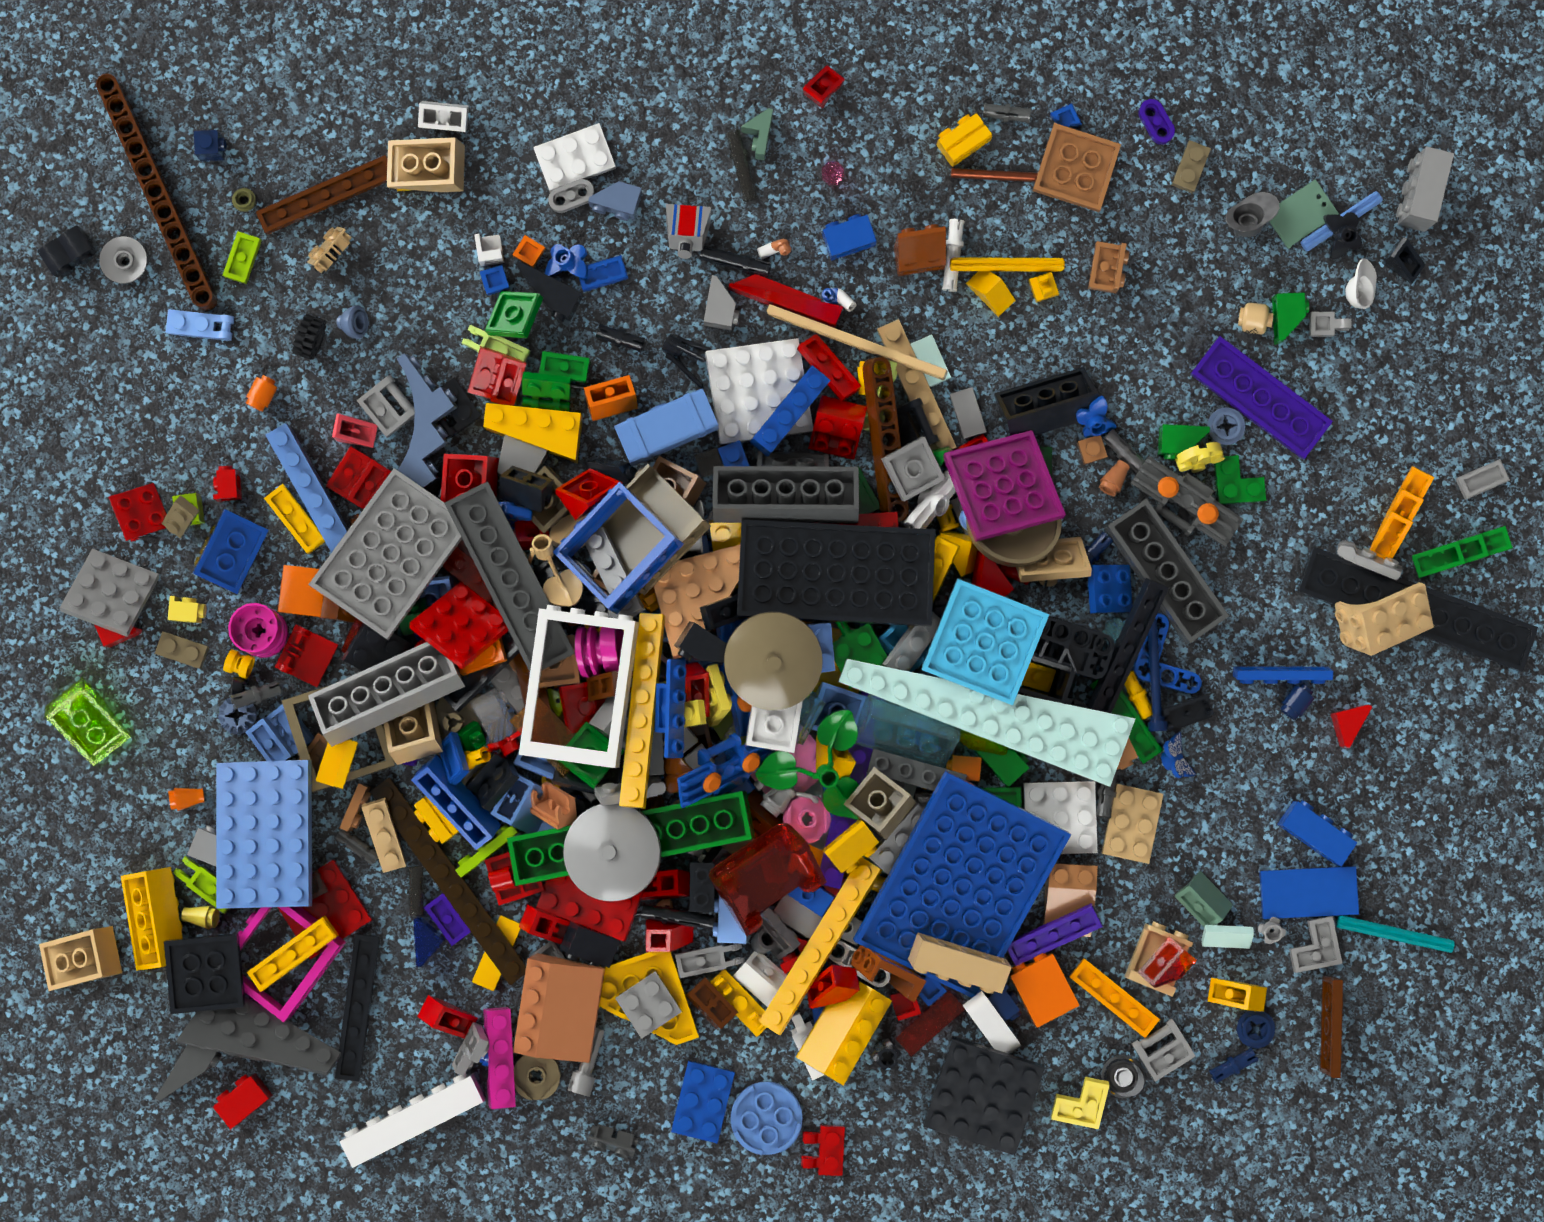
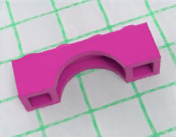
M508 1007L483 1009L484 1032L489 1041L487 1052L488 1106L491 1109L516 1107L511 1009Z

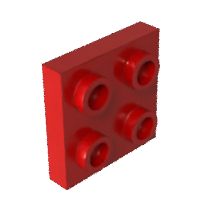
M509 852L484 860L488 870L490 885L496 895L499 906L545 891L543 881L515 886Z

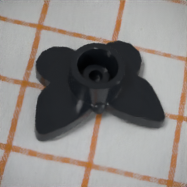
M1348 212L1343 217L1337 214L1323 216L1325 224L1335 234V240L1330 252L1331 259L1340 258L1349 249L1357 250L1362 246V239L1356 228L1359 223L1358 216L1355 213Z

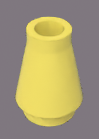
M213 906L184 907L181 913V920L183 922H188L208 930L216 928L220 917L219 910Z

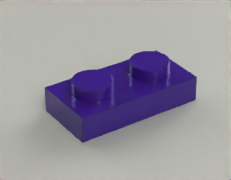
M443 893L424 907L451 946L471 932Z

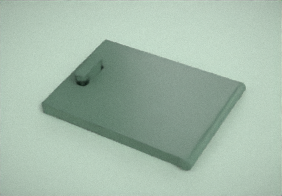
M1315 179L1279 203L1280 209L1277 215L1269 222L1287 249H1290L1292 245L1324 225V215H1339V213Z

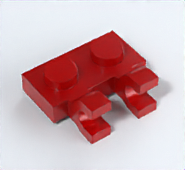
M820 1125V1132L803 1131L802 1141L804 1144L819 1143V1155H801L802 1168H818V1175L842 1176L845 1127Z

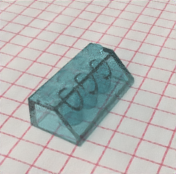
M868 694L858 719V737L855 744L944 768L960 740V729Z

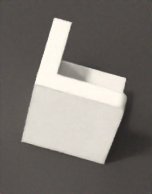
M475 234L480 265L488 266L504 263L500 235L481 237L480 234Z

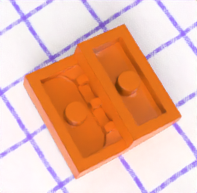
M283 565L277 612L313 617L321 616L324 595L308 585L319 569Z

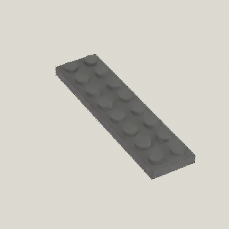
M487 481L444 504L530 671L539 608L546 609L550 603ZM548 620L541 671L575 654L559 621Z

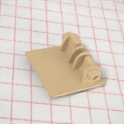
M338 226L335 229L333 227L330 228L323 237L325 239L320 247L316 245L308 254L310 259L307 262L315 266L314 268L320 273L324 270L327 271L333 264V261L325 254L336 261V258L329 252L330 248L338 255H341L333 245L343 252L350 244L349 241L352 237L345 232L344 228Z

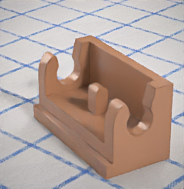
M548 781L542 783L541 790L543 793L540 798H537V791L532 790V808H530V813L557 830L572 824L577 819L575 797Z

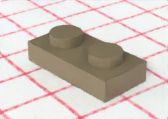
M1189 140L1171 185L1193 194L1211 148Z
M180 495L172 505L162 524L170 533L181 538L187 532L200 510Z
M162 631L154 654L202 669L209 646Z

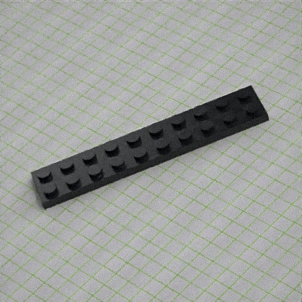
M1312 547L1297 592L1334 606L1339 601L1351 605H1361L1376 602L1417 583L1400 577L1398 580H1394L1345 560L1341 556ZM1426 587L1434 628L1418 636L1518 672L1524 671L1538 630L1537 626Z

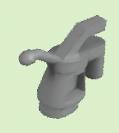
M759 780L754 782L758 790L766 786ZM793 786L785 790L771 789L763 796V801L760 805L777 818L780 813H784L790 800L795 796L810 798L813 803H818L819 799L809 793L794 791Z

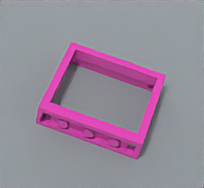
M261 907L258 912L254 911L246 920L248 926L244 931L238 932L240 951L272 907ZM278 907L305 929L318 921L302 907ZM338 936L327 944V948L284 1006L265 991L260 992L256 985L243 975L244 992L284 1023L292 1018L346 944V941Z

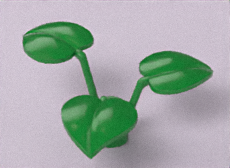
M840 710L833 712L819 724L817 739L821 744L829 745L828 764L819 766L816 773L796 767V759L791 753L775 751L764 759L756 771L757 779L770 788L785 790L796 785L798 780L796 772H801L811 776L813 779H818L821 785L827 788L823 793V804L828 812L836 816L855 820L859 819L844 806V803L859 784L848 776L839 779L838 773L833 768L832 756L833 747L838 751H845L851 748L857 740L858 729L852 711Z

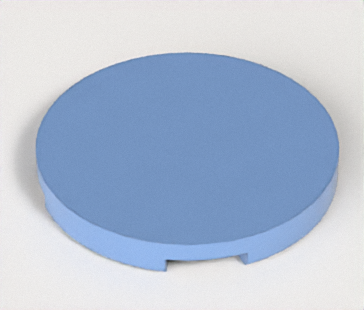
M764 1081L752 1084L745 1088L733 1103L731 1110L733 1134L737 1141L752 1153L759 1155L781 1153L796 1141L802 1128V1109L798 1099L788 1088L779 1083Z

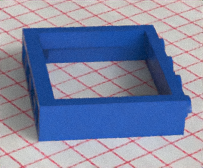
M618 482L612 490H608L607 495L599 503H596L591 508L590 513L574 526V530L560 541L561 544L553 553L607 609L618 614L684 543L629 488ZM628 499L665 537L608 595L580 567L572 556L619 506Z

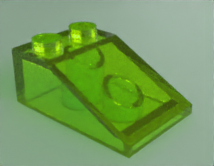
M83 677L45 706L44 717L93 767L131 738L130 733L103 698Z

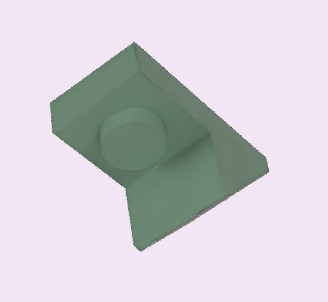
M770 108L741 126V133L758 136L753 138L751 150L755 151V159L765 160L773 117V109Z

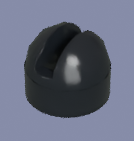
M234 676L232 695L247 691V689L242 688L243 685H249L248 680Z

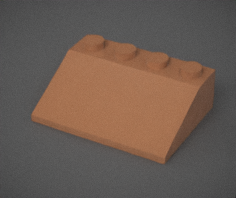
M540 953L527 958L513 1052L535 1058L589 1063L591 1061L605 968Z

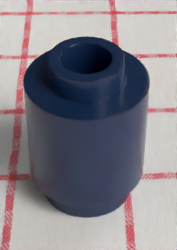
M1303 684L1300 687L1294 685L1282 701L1280 710L1289 718L1296 720L1298 716L1301 717L1313 702V691Z

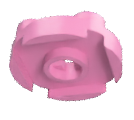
M799 796L790 800L783 814V825L788 837L801 843H814L820 840V837L828 831L831 822L830 812L826 810L819 797H817L819 799L818 803H813L810 798ZM806 812L808 816H811V821L807 822V826L802 821V817Z

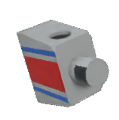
M666 204L669 248L678 250L680 258L688 259L692 256V251L703 250L711 224V207Z

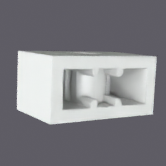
M421 101L419 103L418 127L466 132L469 106Z

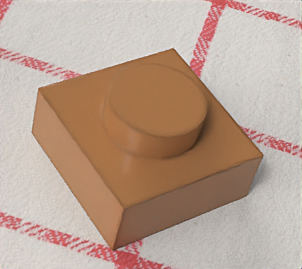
M1101 435L1077 442L1084 465L1108 457Z

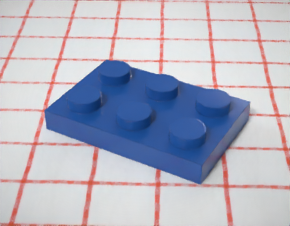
M224 509L193 574L238 594L269 530Z
M688 1060L671 1132L718 1144L735 1071Z

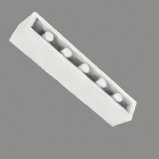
M466 1073L464 1076L458 1075L453 1078L454 1083L446 1087L442 1083L431 1089L432 1094L426 1097L420 1094L409 1100L410 1105L404 1108L401 1105L387 1111L389 1115L385 1118L374 1117L366 1122L367 1127L361 1130L355 1127L345 1132V1138L340 1141V1144L352 1168L483 1103L486 1098L474 1073L468 1076Z

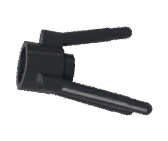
M670 334L662 346V351L667 353L665 358L672 361L698 387L702 388L703 384L676 356L680 358L684 352L695 359L705 362L706 358L687 349L686 345L704 351L712 349L684 339L679 335L676 337Z

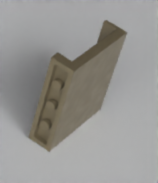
M649 464L639 469L635 474V478L625 486L684 544L639 591L643 595L711 527ZM628 499L602 524L606 528L628 575L665 537Z

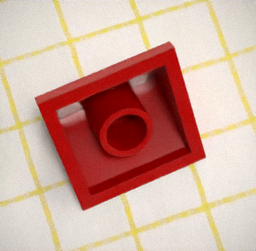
M590 468L556 488L555 492L576 521L589 513L591 508L607 495L608 490H612L621 481Z

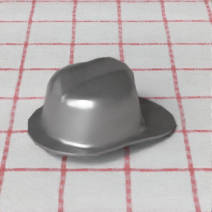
M1254 193L1228 210L1226 222L1234 230L1236 237L1256 236L1261 232L1263 226L1277 215L1280 209L1279 201L1271 193Z

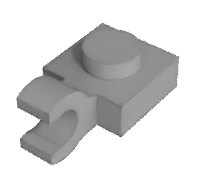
M1335 312L1309 313V337H1333L1335 330L1349 331L1352 328L1351 319H1335Z

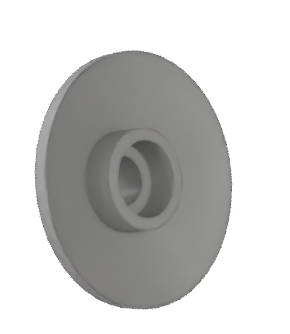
M121 236L110 240L105 244L100 253V267L103 273L116 283L126 284L137 280L142 276L147 267V253L144 247L131 237ZM129 258V264L123 266V259Z

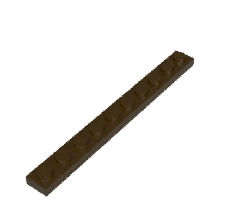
M389 777L371 790L370 793H372L375 800L386 798L394 826L508 984L512 985L523 977L526 971L525 962L465 879L461 878L455 871L457 868L439 843L435 842L430 836L425 824L421 823L414 814L415 810L392 778Z

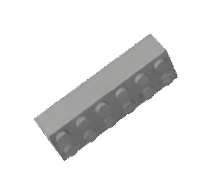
M425 642L312 693L308 697L322 735L330 746L333 747L465 687L456 664L428 642Z

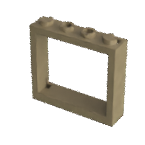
M323 688L282 700L300 760H311L294 705L309 701L308 695ZM384 724L375 727L386 761L349 772L346 782L395 766L393 758L388 753ZM312 764V793L333 787L316 781L317 776Z

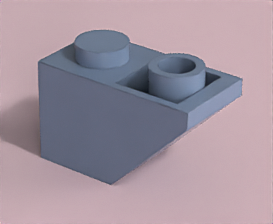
M618 181L590 196L588 199L589 207H592V211L599 214H606V212L615 214V218L623 221H628V219L635 220L642 196V189Z

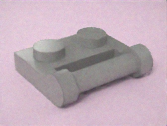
M391 375L385 377L357 400L387 438L408 421L415 418L413 405L394 383L395 379ZM387 389L405 411L402 416H399L381 393L382 391Z
M1173 1019L1168 1020L1165 1026L1141 1041L1136 1040L1131 1043L1155 1082L1196 1057ZM1170 1033L1174 1035V1040L1147 1056L1144 1051L1146 1048Z

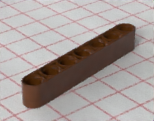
M871 358L864 362L862 371L880 513L891 512L892 507L895 505L898 521H903L909 511L908 500L905 502L901 501L895 486L892 493L889 491L888 486L892 480L881 458L901 448L890 362L886 358ZM875 363H877L880 367V371L878 374H876L874 371ZM878 387H880L883 391L881 398H879L877 395ZM881 411H884L886 415L884 422L880 419ZM884 434L888 436L887 445L883 443Z

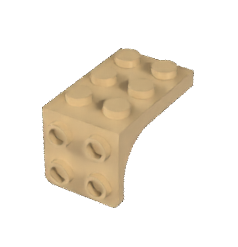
M1420 582L1368 604L1351 605L1341 601L1335 603V617L1339 623L1342 643L1347 647L1370 656L1434 628L1426 586Z

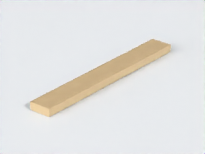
M769 304L767 314L776 319L873 355L884 357L887 360L932 377L945 380L948 371L944 368Z

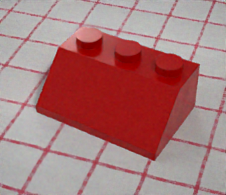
M444 454L441 501L445 503L487 481L493 493L497 496L499 458L479 455Z

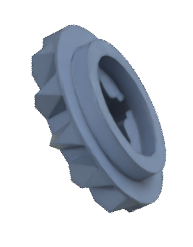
M1225 407L1216 410L1208 419L1207 427H1210V438L1222 445L1236 443L1245 432L1244 418L1238 411L1232 408ZM1224 417L1227 424L1235 425L1228 430L1227 435L1224 429L1217 428L1223 424Z
M226 699L219 707L218 719L221 727L229 733H245L255 724L257 718L254 704L238 708L239 712L247 713V715L239 717L237 725L235 718L228 717L235 710L231 699Z

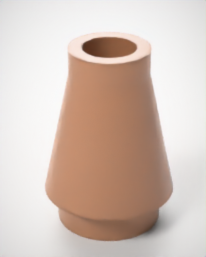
M1118 460L1100 479V490L1109 496H1115L1117 493H1120L1130 466L1126 462Z

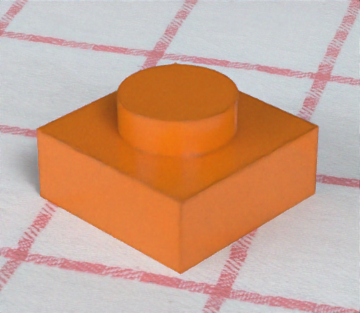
M524 235L512 255L534 268L544 253L545 247Z

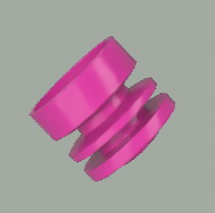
M259 603L245 604L238 608L230 618L228 625L230 639L236 647L252 656L259 658L272 657L279 653L286 645L288 639V625L279 613ZM263 629L266 630L265 633L258 635L259 631H263Z
M590 626L588 630L585 627H579L576 630L575 656L579 672L583 678L591 677L592 673L594 676L601 674L603 667L606 673L619 671L624 635L622 629L601 627L600 635L595 626Z

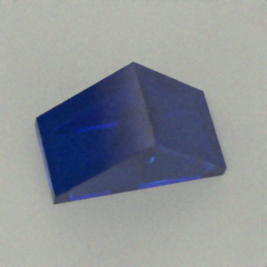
M416 917L413 919L416 967H422L445 942L446 938L422 917Z

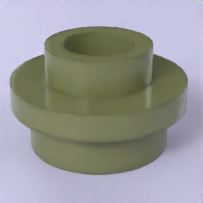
M240 188L234 192L232 203L237 210L248 212L254 208L256 196L250 189ZM243 197H248L246 204H241Z

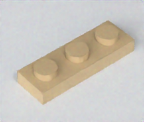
M386 798L362 804L361 808L383 873L406 867L407 862Z

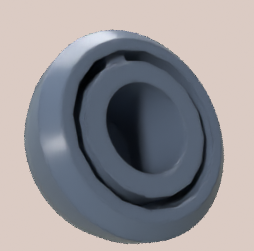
M361 306L349 307L337 318L338 328L342 329L349 337L360 339L368 330V316Z

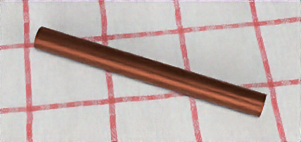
M951 168V178L1035 182L1038 174L1034 172Z

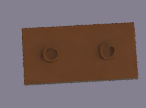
M1323 976L1320 1071L1331 1078H1341L1343 980L1333 976Z

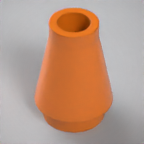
M174 788V790L168 791L171 810L177 809V811L205 802L203 788Z

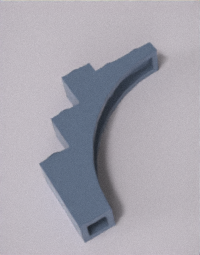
M404 353L397 360L407 376L413 394L415 418L410 447L398 471L422 488L427 489L440 478L437 475L439 472L438 468L431 460L428 462L426 459L449 443L446 439L448 436L447 432L440 424L437 426L435 423L458 407L455 403L457 398L449 388L445 390V388L439 387L434 390L435 383L428 375L424 376L419 369L422 366L414 355L410 357Z

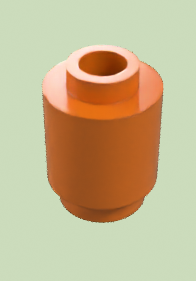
M262 375L261 379L256 377L246 396L248 398L246 404L263 412L265 407L268 408L278 389L274 386L276 381L265 375Z

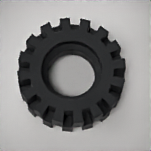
M306 314L303 317L293 342V354L309 360H313L316 357L320 344L323 342L322 339L325 336L326 320L310 314Z

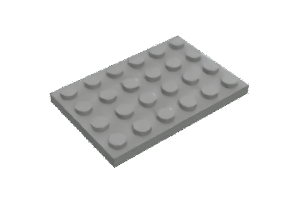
M394 468L308 585L389 640L462 540V537L444 502Z

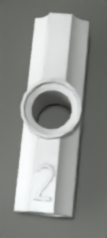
M948 470L943 473L945 480L934 485L931 489L929 488L920 493L918 505L903 522L906 528L926 529L935 516H942L946 513L949 507V499L956 492Z

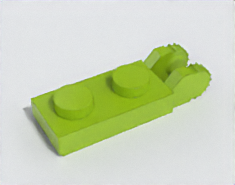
M185 856L182 862L195 871L194 875L190 877L178 868L174 870L173 874L185 882L188 888L216 908V875ZM220 908L218 910L225 914L230 908Z

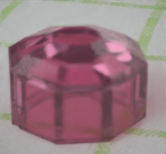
M827 162L822 167V180L827 185H838L843 180L844 168L838 162Z

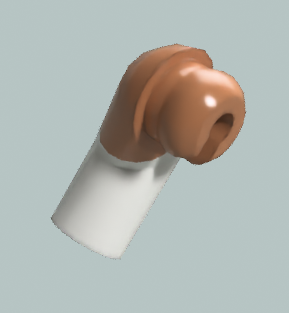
M784 238L757 248L761 259L778 252L785 256L792 250L790 242Z

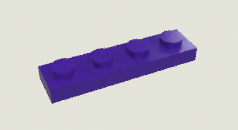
M1091 903L1014 938L1008 948V952L1015 966L1041 953H1046L1103 927V924Z

